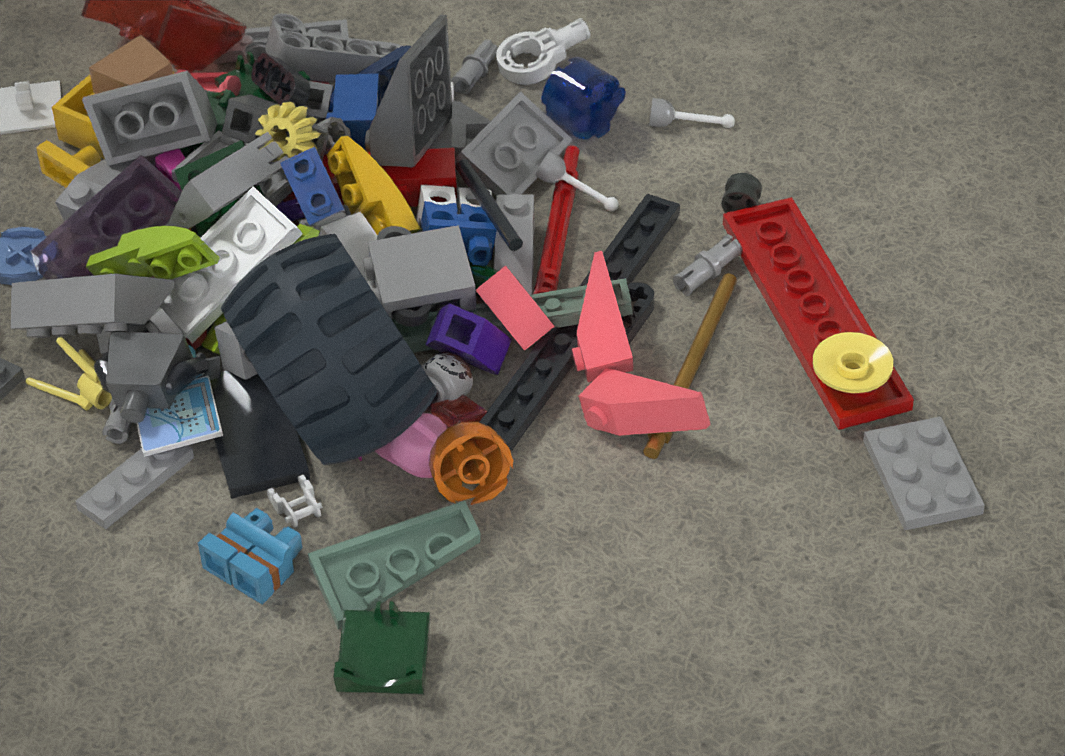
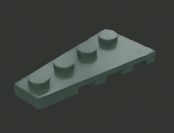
M462 501L308 553V560L337 629H340L342 627L344 610H372L375 607L376 601H381L382 604L480 543L481 533L466 501Z

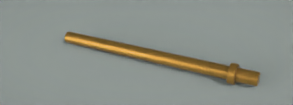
M726 273L723 275L673 385L689 389L737 283V278L733 274ZM673 432L648 433L649 439L643 450L644 455L651 459L658 458L664 443L668 444L670 442Z

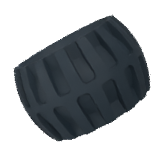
M335 233L302 240L267 257L236 285L221 306L228 325L255 370L300 437L323 465L353 460L387 445L406 431L423 414L438 392Z

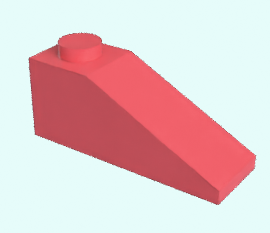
M602 251L594 252L576 333L578 347L572 348L577 371H585L588 382L594 381L606 368L625 373L633 371V356Z
M606 368L578 396L587 425L593 429L618 436L702 430L710 426L702 392Z

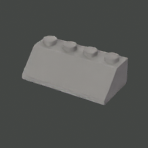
M106 274L12 283L11 329L27 330L26 337L49 338L50 331H52L54 336H75L76 329H78V334H101V327H104V332H128V325H142L147 322L174 289V280Z

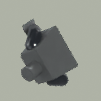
M111 332L109 353H102V357L94 363V370L103 390L111 394L115 405L122 407L120 412L122 418L129 422L140 423L145 418L147 408L166 409L170 407L176 395L180 394L195 378L209 376L210 380L217 379L220 376V356L207 359L205 354L197 353L196 357L193 358L184 334Z

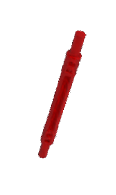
M571 145L565 150L564 163L566 173L578 180L579 174L576 169L580 150L578 147ZM563 179L555 182L552 206L533 294L556 291L558 288L559 274L576 187Z

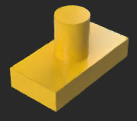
M48 140L36 147L42 173L65 188L76 175L101 161L97 150L90 145L73 156Z

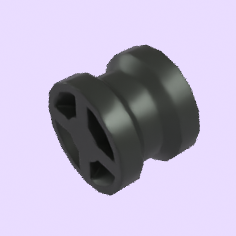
M748 173L731 175L726 182L725 193L721 201L724 212L728 213L759 205L758 200L762 192L760 181Z

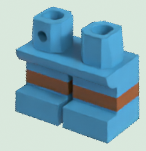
M258 508L254 509L244 518L233 512L227 520L226 528L217 536L208 533L198 542L202 567L229 585L233 584L234 588L263 605L294 572L292 560L303 548L301 535L290 527H284L275 537L269 534L273 530L272 519Z

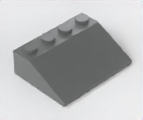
M439 15L399 60L372 124L366 132V151L370 152L371 157L379 165L414 167L452 119L447 15Z

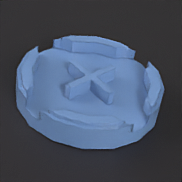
M18 227L1 232L0 284L12 285L15 282L36 281L43 278L53 269L57 261L56 246L51 236L50 238L45 236L44 231L38 228Z

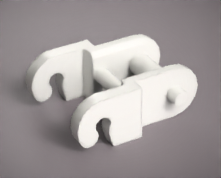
M304 475L298 476L304 496L288 503L284 497L280 498L277 493L275 494L273 488L267 490L268 498L279 515L285 513L287 516L285 517L286 523L290 522L294 528L298 526L297 520L314 514L317 518L321 517L320 509L323 508L321 503L316 502L313 486L309 480H306ZM303 502L307 503V507L293 512L291 509Z

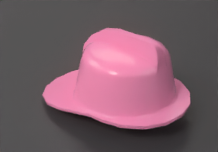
M423 413L400 436L387 445L375 450V452L416 477L432 478L429 469L430 450L437 437L447 427L440 418L429 413Z

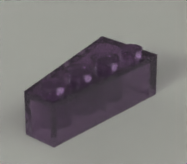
M140 155L31 250L36 270L46 280L95 276L86 268L91 255L118 246L123 234L168 224L182 191L145 157Z

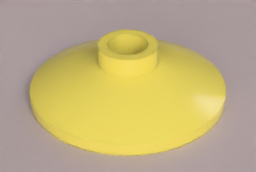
M846 332L830 336L817 346L813 354V368L818 378L829 387L842 392L863 393L877 389L887 382L893 371V357L887 346L878 339L862 333Z

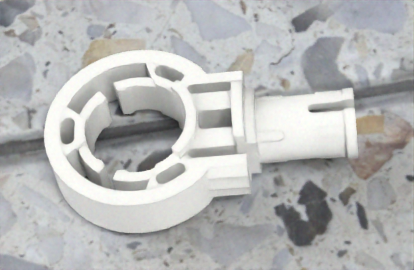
M579 18L556 31L545 27L538 32H521L508 37L500 44L496 53L501 75L513 83L523 85L538 83L546 79L554 71L556 64L566 59L565 50L590 38L587 24ZM521 53H532V56H537L538 60L529 63L528 68L524 69V65L514 63L512 57L515 58Z

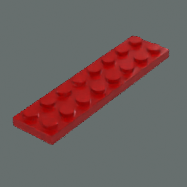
M790 197L724 213L723 227L728 235L733 236L732 242L734 239H737L742 248L740 257L838 430L913 411L914 399L894 366L892 374L886 383L877 389L863 393H848L833 389L823 383L816 375L813 368V354L817 346L826 338L846 332L862 333L876 339L877 337L793 198Z

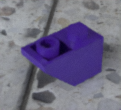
M449 303L439 309L425 346L439 352H452L460 356L468 364L498 375L512 339L485 318Z

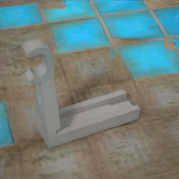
M266 132L191 179L184 187L172 216L165 226L191 228L247 193L252 187L255 188L283 170L280 162L289 158L285 156L270 166L269 163L280 157L284 152L275 141L266 145L272 139V136Z

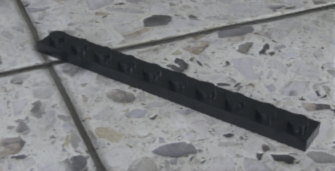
M650 194L645 195L603 253L611 281L626 278L627 284L633 282L680 216V204ZM590 272L579 286L588 284ZM578 324L559 328L554 327L541 337L479 422L491 427L506 442L510 452H512L574 365L572 348L578 347L576 334Z

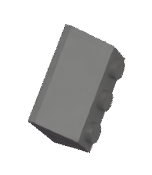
M188 71L83 97L82 99L108 166L210 141L218 125L206 91Z

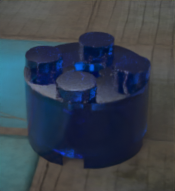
M572 57L567 60L571 62L564 69L558 66L548 78L541 96V103L546 105V112L543 113L556 125L579 139L586 140L592 136L599 139L609 132L610 122L618 106L624 101L626 90L620 86L618 79L582 57Z

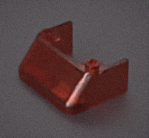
M86 0L81 16L112 24L120 29L118 33L120 36L129 40H133L140 35L155 43L154 47L174 65V69L187 70L189 73H194L195 70L203 71L240 42L247 28V25L203 0Z

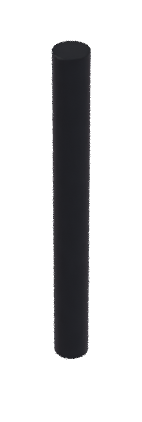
M466 159L459 160L456 163V170L511 251L519 250L523 245L522 239L469 161Z

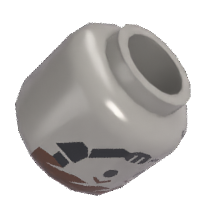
M449 351L439 352L422 365V368L438 391L430 403V407L439 410L449 409L470 392L473 385L472 372L467 362L457 354Z

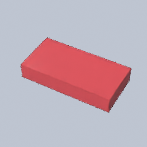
M504 266L476 289V292L524 351L555 327L507 266Z

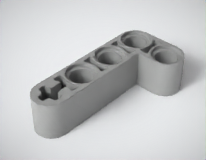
M279 13L274 15L266 43V53L283 60L296 72L303 70L312 81L335 83L336 75L357 74L398 47H401V45L390 42L309 34L299 18L290 14ZM390 68L389 72L393 76L394 70ZM379 75L380 87H382L386 77Z

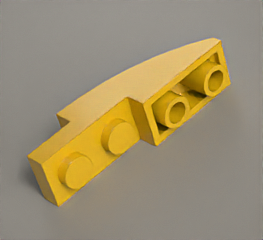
M349 136L340 137L326 156L329 168L335 175L341 189L343 202L348 207L351 215L361 211L377 235L381 230L390 226L403 227L412 234L417 233L420 227L403 195L388 174Z

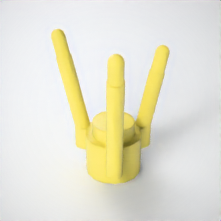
M62 337L57 338V344L84 371L77 383L80 395L30 377L26 379V384L74 402L86 411L93 405L97 409H104L110 404L112 399L111 394L104 391L94 370L95 361L83 349L77 352Z

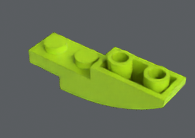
M157 226L123 234L118 246L91 255L86 268L93 275L154 276L158 279L171 280L218 264L220 257L196 233L186 228Z

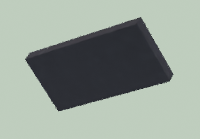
M226 370L220 372V376L217 379L210 380L223 436L213 439L231 499L266 491L270 488L274 489L298 483V476L304 475L306 480H310L309 468L297 432L259 374L245 380Z

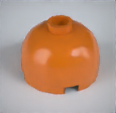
M463 422L448 427L437 437L430 450L429 469L434 484L448 501L455 504V501L459 502L474 498L470 505L494 499L505 489L508 483L506 477L510 471V466L513 469V458L506 442L491 427L478 422ZM462 481L467 484L479 483V485L472 491L463 487Z

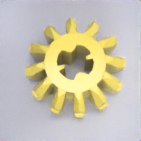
M292 102L282 103L281 106L278 104L272 105L267 109L268 114L262 115L258 119L264 129L257 130L255 135L260 137L268 132L272 139L266 145L275 141L284 152L272 162L279 161L285 156L291 158L312 147H316L312 139L319 138L321 133L312 130V125L315 124L317 119L314 117L306 118L308 107H295V104Z

